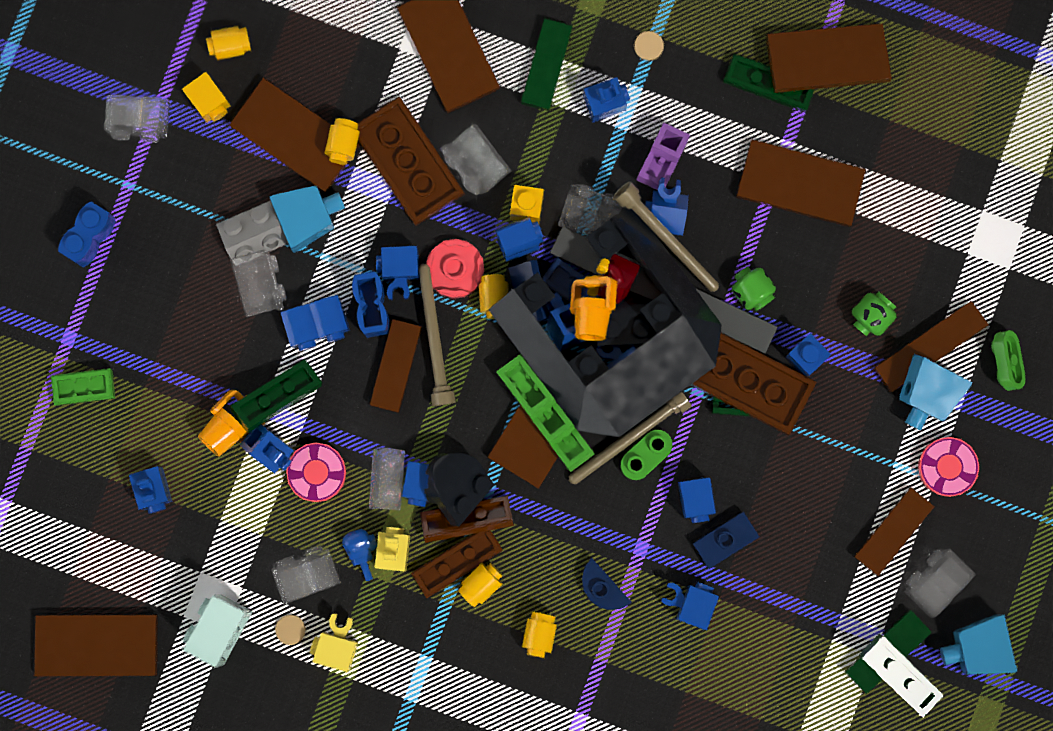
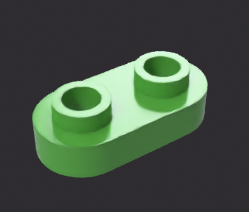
M1011 330L996 333L992 341V351L995 355L998 369L997 380L1007 391L1021 389L1025 384V370L1018 337Z
M653 430L645 435L622 458L620 467L623 475L630 480H641L646 477L670 454L673 443L669 434L662 430ZM660 439L663 442V448L655 450L652 447L653 440ZM634 459L641 462L642 466L638 471L630 467V463Z

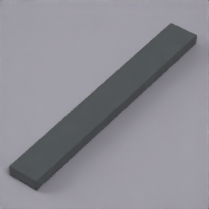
M562 227L550 255L558 257L593 275H604L596 271L601 259L586 240V237ZM619 252L616 253V255H619L631 262L640 265L638 261L629 258ZM640 266L629 292L637 293L647 300L653 301L661 293ZM696 289L721 322L722 334L757 352L766 353L778 328L777 326Z

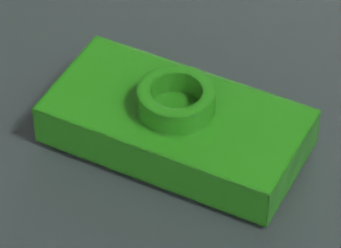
M111 368L51 375L55 406L115 399L113 371Z

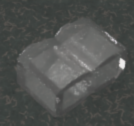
M107 95L104 130L112 134V138L116 140H130V136H141L142 141L159 142V138H167L170 102L164 98Z
M317 546L304 551L306 557L294 560V557L290 556L276 562L277 567L271 570L283 604L299 600L342 583L330 549L323 550L322 546Z
M950 548L943 551L937 549L926 561L929 566L922 573L919 570L916 571L906 581L909 587L904 592L929 617H936L976 575Z

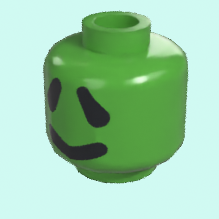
M747 266L734 276L737 282L732 286V292L745 309L751 310L754 308L757 312L775 299L773 293L776 291V286L762 268H755L751 271Z
M879 291L877 294L867 293L852 310V315L857 320L853 325L865 336L870 332L876 336H881L896 320L897 315L894 311L896 306Z

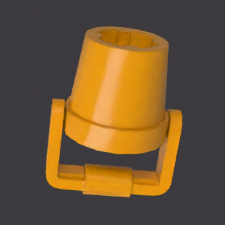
M603 275L586 276L584 279H578L572 283L570 311L575 315L576 338L586 341H603L606 339L609 317L616 307L617 281L608 276L604 277ZM607 285L606 300L589 297L581 298L583 287L595 288Z
M229 390L211 408L210 412L214 416L198 435L200 441L218 457L238 441L241 443L248 435L243 426L222 408L233 396L237 401L245 397L237 390Z

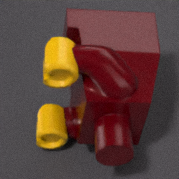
M616 254L611 257L610 261L605 258L600 261L596 271L604 274V277L608 276L617 281L616 304H619L627 297L640 269V265ZM607 285L588 288L587 294L592 297L598 295L606 300Z

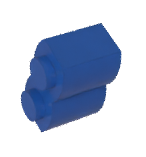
M93 202L87 203L79 211L75 220V226L69 229L62 237L58 252L81 267L87 266L96 257L99 243L104 241L113 231L116 218Z
M530 217L495 230L498 244L506 262L540 250L539 245L543 242V234L538 222H532Z
M376 272L354 275L352 290L359 304L357 321L361 331L367 338L388 334L390 321L383 305L385 299L384 286Z
M338 295L280 312L290 346L292 348L298 347L299 351L316 347V341L327 338L328 343L345 338L344 333L350 331L341 299Z

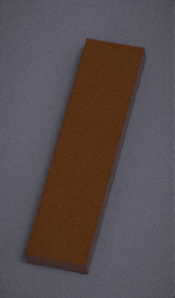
M970 301L873 369L891 393L904 384L914 354L925 357L935 363L989 324L974 303Z

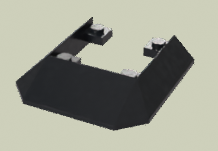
M627 208L611 217L609 221L589 234L586 240L601 260L604 258L609 259L626 246L660 291L661 295L639 310L656 333V336L611 369H608L592 345L567 362L533 316V313L556 297L538 272L517 288L511 290L489 309L528 365L573 423L576 430L614 437L622 436L716 366L722 328L721 322L656 234L632 209Z

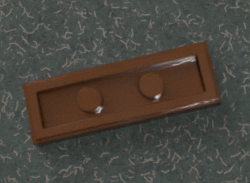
M392 319L370 406L396 413L400 412L422 329L421 326Z
M909 488L855 554L854 558L873 574L879 576L935 506L914 489Z
M508 495L481 500L459 527L451 526L440 508L420 512L425 543L514 526Z
M491 530L475 533L411 574L425 597L429 598L478 567L481 563L499 554L503 549Z

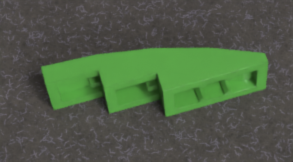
M521 354L496 371L570 472L595 455Z

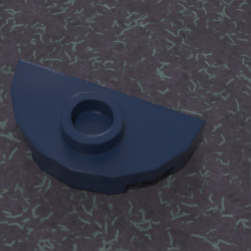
M591 558L584 567L582 575L583 590L588 599L598 607L608 610L622 609L632 603Z

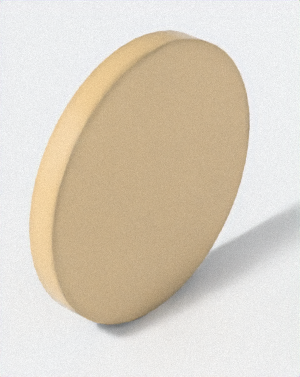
M646 31L636 38L634 48L636 54L641 59L650 61L661 55L664 44L662 38L657 33Z
M295 615L282 617L277 622L275 628L277 638L286 645L299 643L306 631L302 619Z

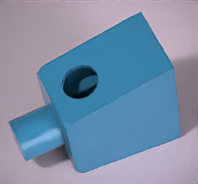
M317 186L270 196L286 239L294 253L334 229L330 214L345 209L339 192L322 198Z
M914 354L900 394V400L912 406L905 423L921 431L929 415L943 422L971 387L972 382L925 357Z
M1001 614L992 615L953 631L955 645L940 648L943 664L949 665L960 662L961 670L964 674L1017 672L1005 616Z

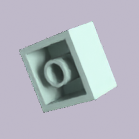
M212 595L210 599L205 598L197 613L201 616L195 626L191 625L183 638V642L186 643L183 651L215 668L224 665L253 611L223 595Z

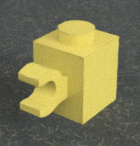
M386 527V533L379 532L375 568L396 571L407 570L410 535H404V529Z
M333 613L329 619V625L334 634L322 632L320 638L314 637L310 654L314 655V663L349 672L358 645V641L347 638V634L353 625V618L349 617L346 626L340 628L336 625L338 614Z

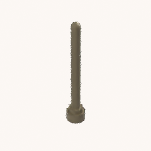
M632 182L624 184L613 197L621 207L632 209L709 291H717L719 288L718 282L640 201L641 196L638 194L639 190Z
M423 263L418 267L435 381L433 394H430L432 406L456 403L454 391H451V387L447 386L429 265Z
M681 391L661 408L569 475V482L578 484L673 413L678 414L679 412L683 414L692 407L686 396Z

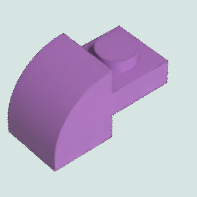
M663 123L637 177V181L658 190L659 180L663 177L665 178L664 186L666 187L685 149L690 134Z

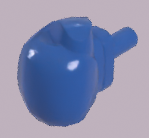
M364 529L351 531L343 537L342 545L353 566L360 564L365 580L370 581L373 577L367 561L373 559L371 552L377 547L376 538L373 534L369 535Z

